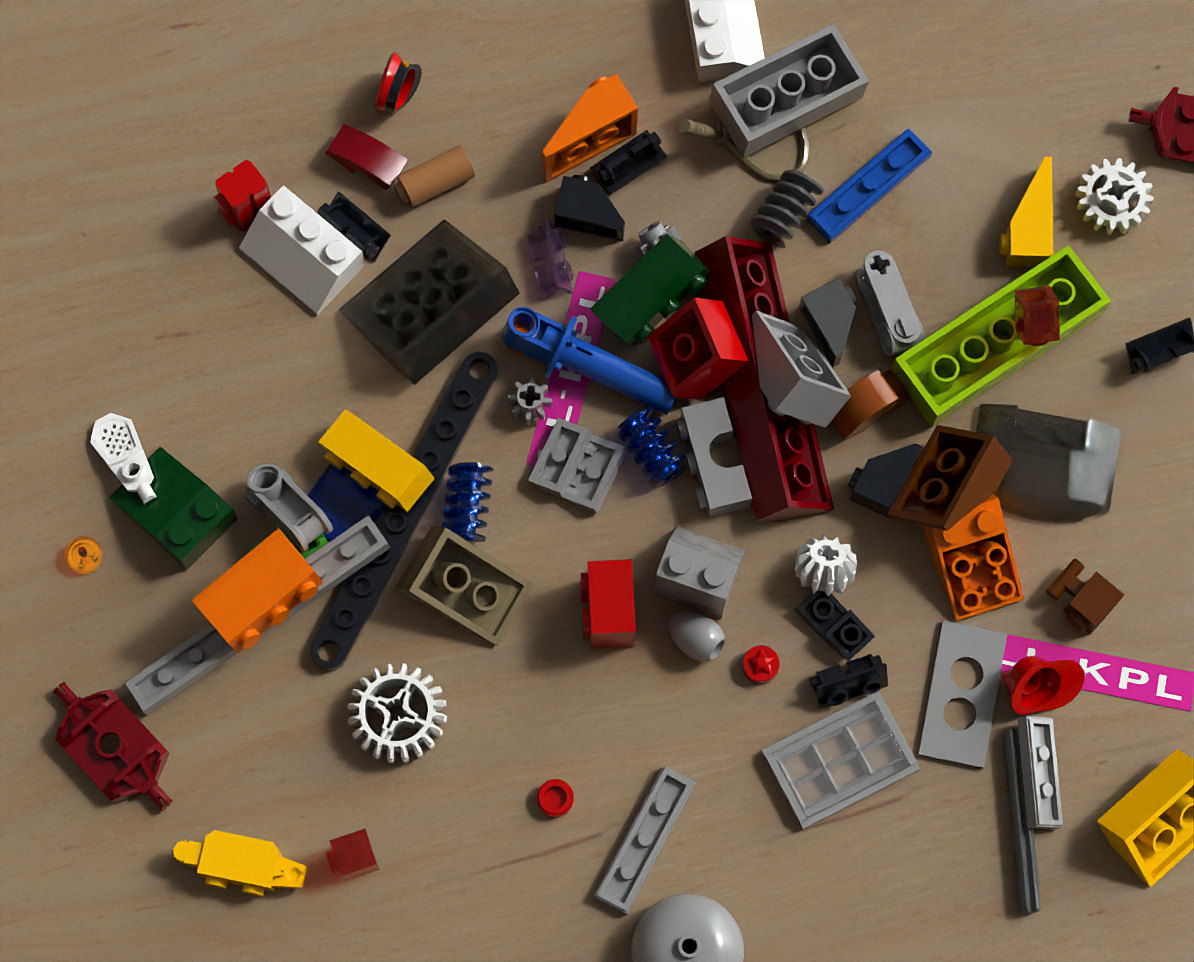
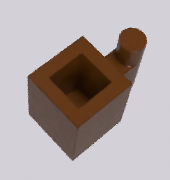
M1073 559L1049 586L1046 593L1054 600H1058L1065 591L1072 596L1073 599L1063 610L1068 615V622L1081 632L1086 630L1092 634L1125 594L1097 571L1084 584L1077 576L1085 567L1080 561Z

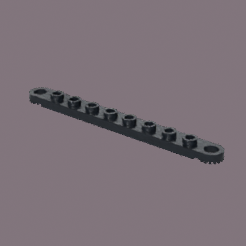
M474 352L464 359L412 456L424 464L435 479L408 512L397 504L393 509L387 505L385 506L376 523V527L391 548L346 579L311 645V657L316 666L322 670H337L347 661L352 648L361 635L497 377L496 361L488 353ZM476 362H483L489 366L490 372L486 377L477 379L469 373L470 367L476 364ZM327 642H333L340 648L339 656L333 661H324L319 656L320 647Z

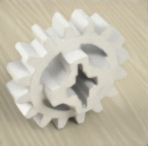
M1118 158L1113 166L1110 165L1107 159H1103L1100 169L1092 164L1088 170L1089 175H1082L1079 181L1082 186H1079L1075 192V196L1082 199L1079 200L1076 207L1077 210L1086 209L1087 212L1083 217L1084 222L1091 219L1096 221L1094 230L1097 231L1103 225L1107 226L1108 235L1112 234L1115 227H1118L1122 234H1126L1129 224L1136 229L1142 222L1141 218L1146 219L1150 212L1148 207L1151 206L1154 197L1147 194L1151 191L1153 185L1152 183L1142 182L1146 175L1145 171L1138 174L1133 172L1135 163L1132 162L1126 168L1122 166L1121 158ZM1101 180L1100 188L1095 193H1092L1094 184ZM1137 200L1135 209L1128 213L1129 204Z

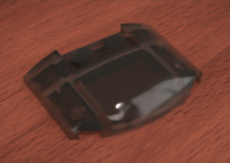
M980 404L975 432L995 436L1013 459L998 489L993 493L999 498L1002 511L1021 518L1050 523L1083 521V518L1100 512L1101 516L1110 512L1121 429L1092 419L1083 421L1018 409L1017 405Z

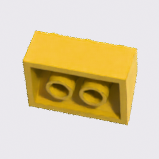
M1179 749L1171 753L1097 820L1109 844L1149 887H1152L1194 849V759Z

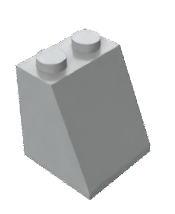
M677 527L668 540L657 570L653 594L722 619L746 550Z

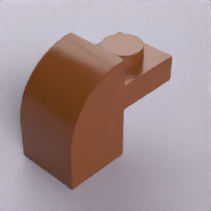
M877 370L847 389L851 397L832 419V422L843 438L847 439L865 431L882 414L903 406L910 399V396L903 388L901 381L894 376L891 370L883 373Z

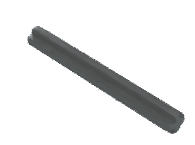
M1009 729L1004 732L1003 737L1019 909L1021 913H1036L1041 909L1034 829L1027 827L1018 729Z

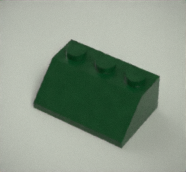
M667 233L590 310L626 343L634 346L637 343L642 345L648 341L647 336L656 330L654 327L663 318L668 320L682 307L680 302L689 293L694 295L707 283L705 277L711 271L683 241Z

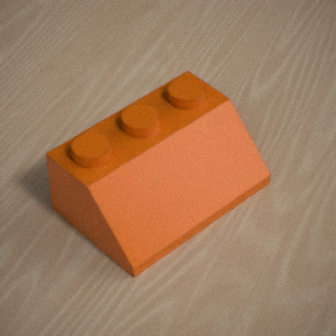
M278 528L195 596L192 602L238 654L243 649L247 650L253 647L260 640L261 634L271 626L282 623L288 617L289 611L296 605L311 599L317 593L318 587L323 584V581Z

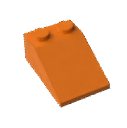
M618 74L609 78L606 76L600 77L592 82L589 89L584 92L543 149L542 169L543 179L546 183L637 135L638 107Z

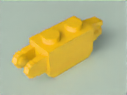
M214 830L205 836L204 843L181 840L180 842L177 841L175 847L172 848L173 857L184 866L188 865V867L197 868V874L206 878L205 884L209 886L227 889L228 883L241 885V892L263 896L264 890L274 892L275 888L302 889L304 885L307 867L282 857L277 846L271 841Z

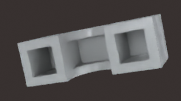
M724 397L682 407L681 419L676 420V426L680 440H687L690 453L685 454L690 475H697L700 487L695 488V495L699 508H706L708 518L750 508L752 496L743 464L730 468L721 467L712 460L709 453L715 445L731 441L733 429Z

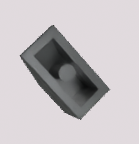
M839 278L801 297L799 304L802 315L833 367L840 363L856 310L855 305H857V299L849 286L844 287Z

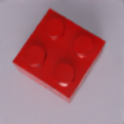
M694 297L647 336L672 397L702 400L749 362L723 301Z
M632 559L588 561L587 572L580 573L581 603H588L589 608L582 609L583 639L590 638V649L634 647L636 625Z

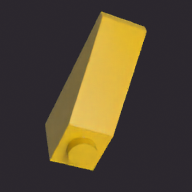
M1044 157L1010 221L1006 233L1000 235L999 252L1000 255H1005V267L1034 268L1053 255L1052 157Z

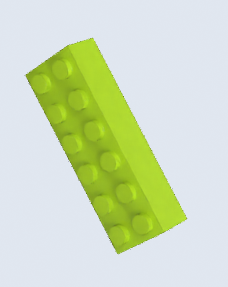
M1067 245L895 358L891 372L901 381L911 401L931 428H933L1102 316L1111 300L1072 248Z

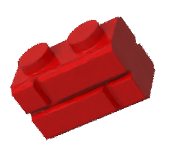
M244 160L235 166L233 173L228 171L215 180L218 194L213 198L219 206V214L229 227L235 224L239 231H246L250 228L258 211L271 198L266 180L253 163L248 160Z

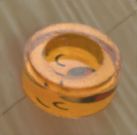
M80 536L73 539L67 545L65 559L70 568L76 573L90 574L96 571L102 564L103 551L98 542L93 538Z

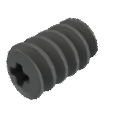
M787 170L781 174L780 182L773 186L774 193L767 195L766 204H762L758 209L759 215H755L751 219V226L755 233L764 241L779 248H785L784 242L780 239L781 237L789 240L794 237L793 232L788 226L800 228L801 222L796 215L800 217L808 216L809 212L803 204L808 206L816 204V199L810 193L821 195L824 192L821 185L802 172Z

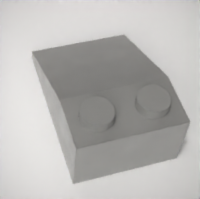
M755 311L752 315L759 382L761 390L768 399L767 404L769 408L780 416H785L786 414L797 418L804 424L809 425L813 423L826 428L851 397L850 393L805 328Z

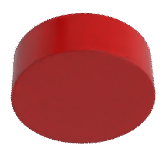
M560 779L546 781L541 785L537 793L539 809L546 816L552 818L566 815L574 803L572 788Z

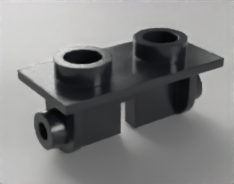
M645 130L591 166L590 169L608 193L612 195L667 158V155L659 146L662 142L657 133L652 132L650 134L648 130Z
M340 192L336 193L330 205L324 203L317 212L324 220L362 251L363 256L369 258L373 263L377 260L391 237V234Z
M1186 318L1125 343L1131 373L1135 374L1140 371L1147 373L1151 371V368L1166 363L1172 358H1178L1190 352L1194 353V332L1191 318Z
M868 654L846 662L849 674L844 675L840 665L815 672V676L810 677V683L813 691H817L819 709L830 705L837 706L848 699L863 694H873L881 688L887 687L886 663H882L879 655L872 656V654Z

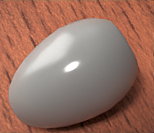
M680 611L674 613L667 623L668 632L673 642L684 654L694 660L701 662L712 661L720 654L725 645V635L720 626L704 615Z

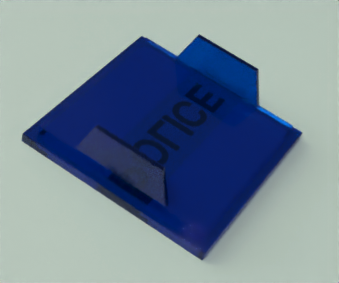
M329 464L308 494V497L324 512L333 526L334 530L329 534L324 532L327 542L332 541L368 515L375 524L386 506L376 496L379 492L371 485L364 489L350 477L351 471L345 467L338 470L331 464Z

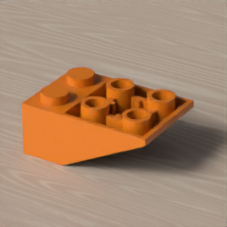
M991 494L948 531L922 525L930 554L956 621L1024 600L1000 501L997 496Z

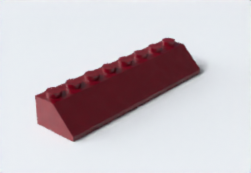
M724 236L695 251V255L711 271L705 277L707 280L703 287L705 299L723 301L749 360L746 365L724 382L728 395V405L736 430V439L740 447L744 471L752 496L751 504L756 521L783 522L831 512L834 510L814 424L810 423L807 425L795 417L786 414L785 416L776 414L769 408L767 404L768 399L760 388L752 315L755 311H759L790 323L772 245L766 242Z

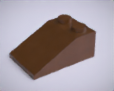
M937 425L891 506L888 515L893 519L948 531L998 489L1013 459L993 435Z

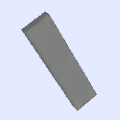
M666 766L662 767L594 898L625 915L628 914L696 785L695 781Z

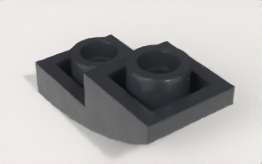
M820 590L815 594L812 593L795 609L802 619L847 661H850L875 637L851 609L847 611L832 593L829 597L824 591Z

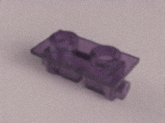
M544 219L542 220L543 227H532L530 235L527 237L532 260L536 262L545 259L546 262L534 267L538 290L542 291L544 297L556 295L557 288L571 294L573 292L570 281L573 280V271L565 258L563 249L567 245L565 235L561 228Z

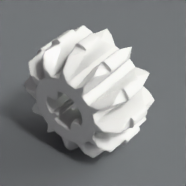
M824 535L819 541L809 538L806 545H801L797 552L794 568L795 576L800 578L801 587L811 586L813 594L819 590L824 591L828 597L833 590L843 593L846 586H851L852 581L855 579L856 554L852 553L850 544H840L838 537L833 541L828 540Z

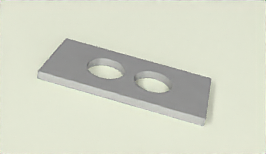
M945 620L942 621L918 756L981 769L984 768L1007 633ZM971 659L981 667L982 680L977 687L962 689L953 682L950 672L952 665L957 660ZM963 699L972 705L975 711V720L972 726L965 730H956L945 722L943 710L949 701Z

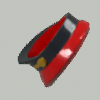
M396 52L390 55L374 103L376 111H388L391 114H395L410 101L421 79L422 70L420 65L402 61Z

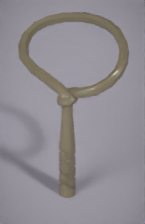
M715 113L716 129L689 119H681L678 122V130L680 132L700 138H712L715 143L723 144L750 171L762 179L780 182L781 174L768 172L756 164L749 156L742 157L735 143L729 138V133L717 113ZM805 127L798 130L801 141V158L793 171L804 172L809 160L810 145Z

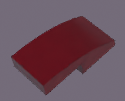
M345 124L340 128L325 151L327 155L350 172L361 171L385 190L393 184L408 160L386 144Z

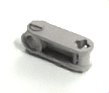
M881 250L869 253L864 259L863 265L857 271V285L877 332L883 352L888 357L900 356L925 339L924 329L915 313L892 256Z
M263 464L250 472L247 478L248 485L245 487L247 490L245 494L247 501L257 511L260 509L301 551L305 552L309 548L308 544L324 532L329 534L334 530L324 512L295 484L294 479L283 468L280 469L274 464Z

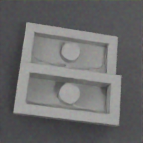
M558 418L528 482L566 502L598 514L628 451L623 445L593 435L590 429Z

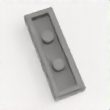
M1019 717L1017 721L1027 827L1053 830L1063 828L1053 718Z

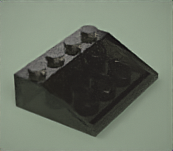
M444 219L339 310L400 374L415 385L518 296L520 292L507 268Z

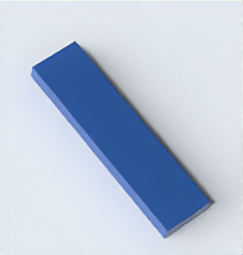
M908 128L813 209L806 217V220L829 244L832 243L928 160L932 155V151Z

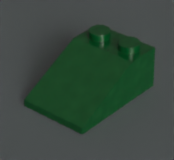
M159 447L147 459L154 476L150 486L157 497L144 504L137 492H128L122 484L109 498L184 569L188 570L237 520V516L233 508L206 483L162 447ZM137 469L132 475L137 474L139 472V469Z

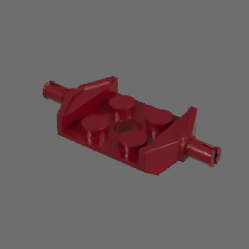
M1173 87L1157 111L1153 110L1151 112L1131 107L1128 122L1149 125V130L1153 134L1155 149L1160 157L1194 163V96L1179 94V88Z
M65 682L59 684L66 694L64 695L57 687L54 689L53 694L67 707L65 709L68 712L58 728L55 740L110 801L115 804L140 795H147L161 812L166 809V806L160 799H163L170 806L173 800L158 786L159 783L157 782L170 754L111 689L99 691L81 698L80 696L77 697ZM108 735H117L121 743L119 749L112 754L103 753L101 750L102 740Z

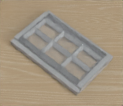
M879 691L761 750L767 765L802 830L920 770L916 758Z

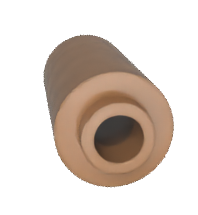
M458 145L397 175L398 183L394 185V189L401 203L405 204L408 202L413 208L475 177V173L465 151Z

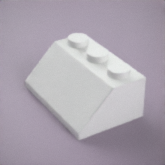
M684 0L698 83L722 80L764 59L754 0Z
M284 185L258 211L239 246V249L317 316L365 266L362 251Z

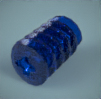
M648 406L631 414L618 426V429H621L618 437L622 441H628L626 445L628 452H637L634 456L635 463L639 465L644 464L642 468L643 475L652 476L650 485L653 488H658L680 476L687 470L688 466L681 467L679 465L686 455L684 453L676 455L671 453L678 443L672 441L665 444L664 439L669 435L670 431L665 429L657 432L656 428L662 422V419L659 417L649 420L648 417L654 411V407Z
M476 462L457 463L449 467L448 475L452 479L447 481L446 488L450 493L445 495L444 502L448 507L443 510V517L447 521L443 522L441 527H446L468 542H484L486 540V536L477 533L476 529L487 527V522L478 519V515L489 513V508L480 505V501L490 500L491 494L482 491L481 488L492 486V480L483 477V473L494 471L492 467Z

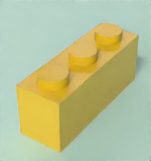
M346 408L318 441L327 452L323 457L338 470L345 466L352 471L350 477L364 489L371 485L379 491L376 496L392 509L397 504L408 512L435 479L424 464Z

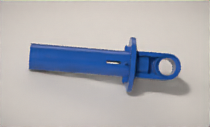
M518 307L510 313L502 331L504 343L513 350H517L547 364L544 374L545 378H550L554 368L559 371L563 366L664 415L668 414L676 397H672L666 380L577 338V330H573L578 319L577 317L572 316L566 325H563L528 307ZM514 325H523L528 330V333L517 331Z

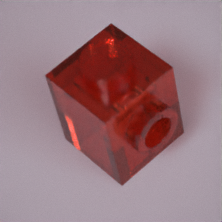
M1050 286L1015 290V329L1023 344L1042 346L1048 342L1060 340L1059 300Z
M365 828L329 840L332 850L326 852L331 871L333 874L339 872L343 881L380 870Z

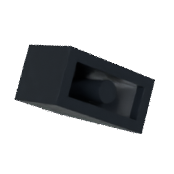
M583 175L563 176L554 214L555 227L623 241L625 221L601 186Z
M913 444L868 459L863 469L856 467L848 484V487L853 489L849 500L889 518L888 512L907 480L922 446Z

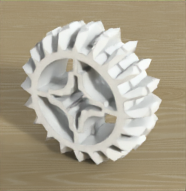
M402 663L400 665L398 674H394L391 664H386L387 675L381 677L379 671L375 668L371 671L375 679L374 682L371 683L364 677L360 679L361 685L366 689L365 692L353 689L351 694L360 703L348 704V711L358 714L348 718V724L353 727L361 726L352 733L354 740L367 737L362 742L361 748L366 752L375 745L376 747L373 751L375 759L378 760L385 750L388 751V763H394L396 753L400 752L403 762L407 763L409 762L407 751L414 749L415 755L421 758L423 756L422 749L420 748L422 743L429 749L435 747L429 735L442 737L443 730L436 726L435 723H446L447 716L436 711L445 709L447 704L445 700H434L442 694L440 686L428 690L434 681L431 675L419 681L421 677L420 668L416 667L409 676L407 675L406 664ZM404 686L393 698L375 697L379 692L388 687ZM415 690L422 695L427 703L428 713L426 720L420 718L417 713L410 709L413 700L412 695ZM403 704L402 708L406 716L403 719H400L398 716L399 720H393L392 722V716L388 710L393 707L396 709V706H402ZM369 707L376 709V712L385 718L380 737L368 725L367 713ZM402 728L414 730L417 728L420 730L406 740L390 741Z

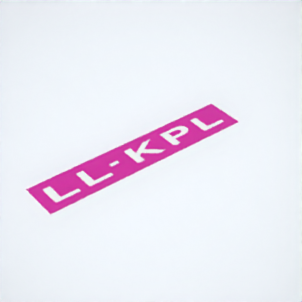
M579 271L564 325L572 316L577 317L578 319L573 328L574 331L577 330L576 337L596 347L599 346L605 323L590 308L615 285L616 279ZM563 366L559 371L554 368L548 382V393L545 395V397L553 399V406L549 408L544 407V421L538 418L526 465L535 467L558 418L576 425L578 424L590 379Z
M1007 634L1001 673L1012 669L1020 659L1026 656H1037L1048 662L1074 660L1082 666L1085 672V682L1082 690L1191 712L1194 694V672Z

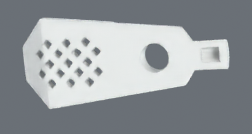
M109 413L96 420L90 440L93 448L128 492H137L144 504L156 498L157 496L150 486L154 476L132 420L113 413ZM133 469H139L137 474L129 475Z

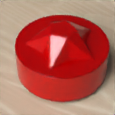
M758 645L752 647L744 656L743 672L754 683L763 684L770 682L778 673L780 667L779 657L768 646Z

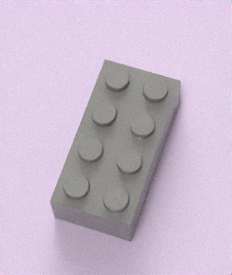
M832 24L713 83L709 102L744 158L863 98L869 80L839 31Z

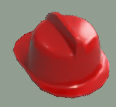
M1026 656L1020 659L1012 669L1003 671L1001 678L1011 696L1013 711L1024 715L1054 710L1071 702L1083 687L1085 672L1082 666L1074 660L1048 662L1037 656Z

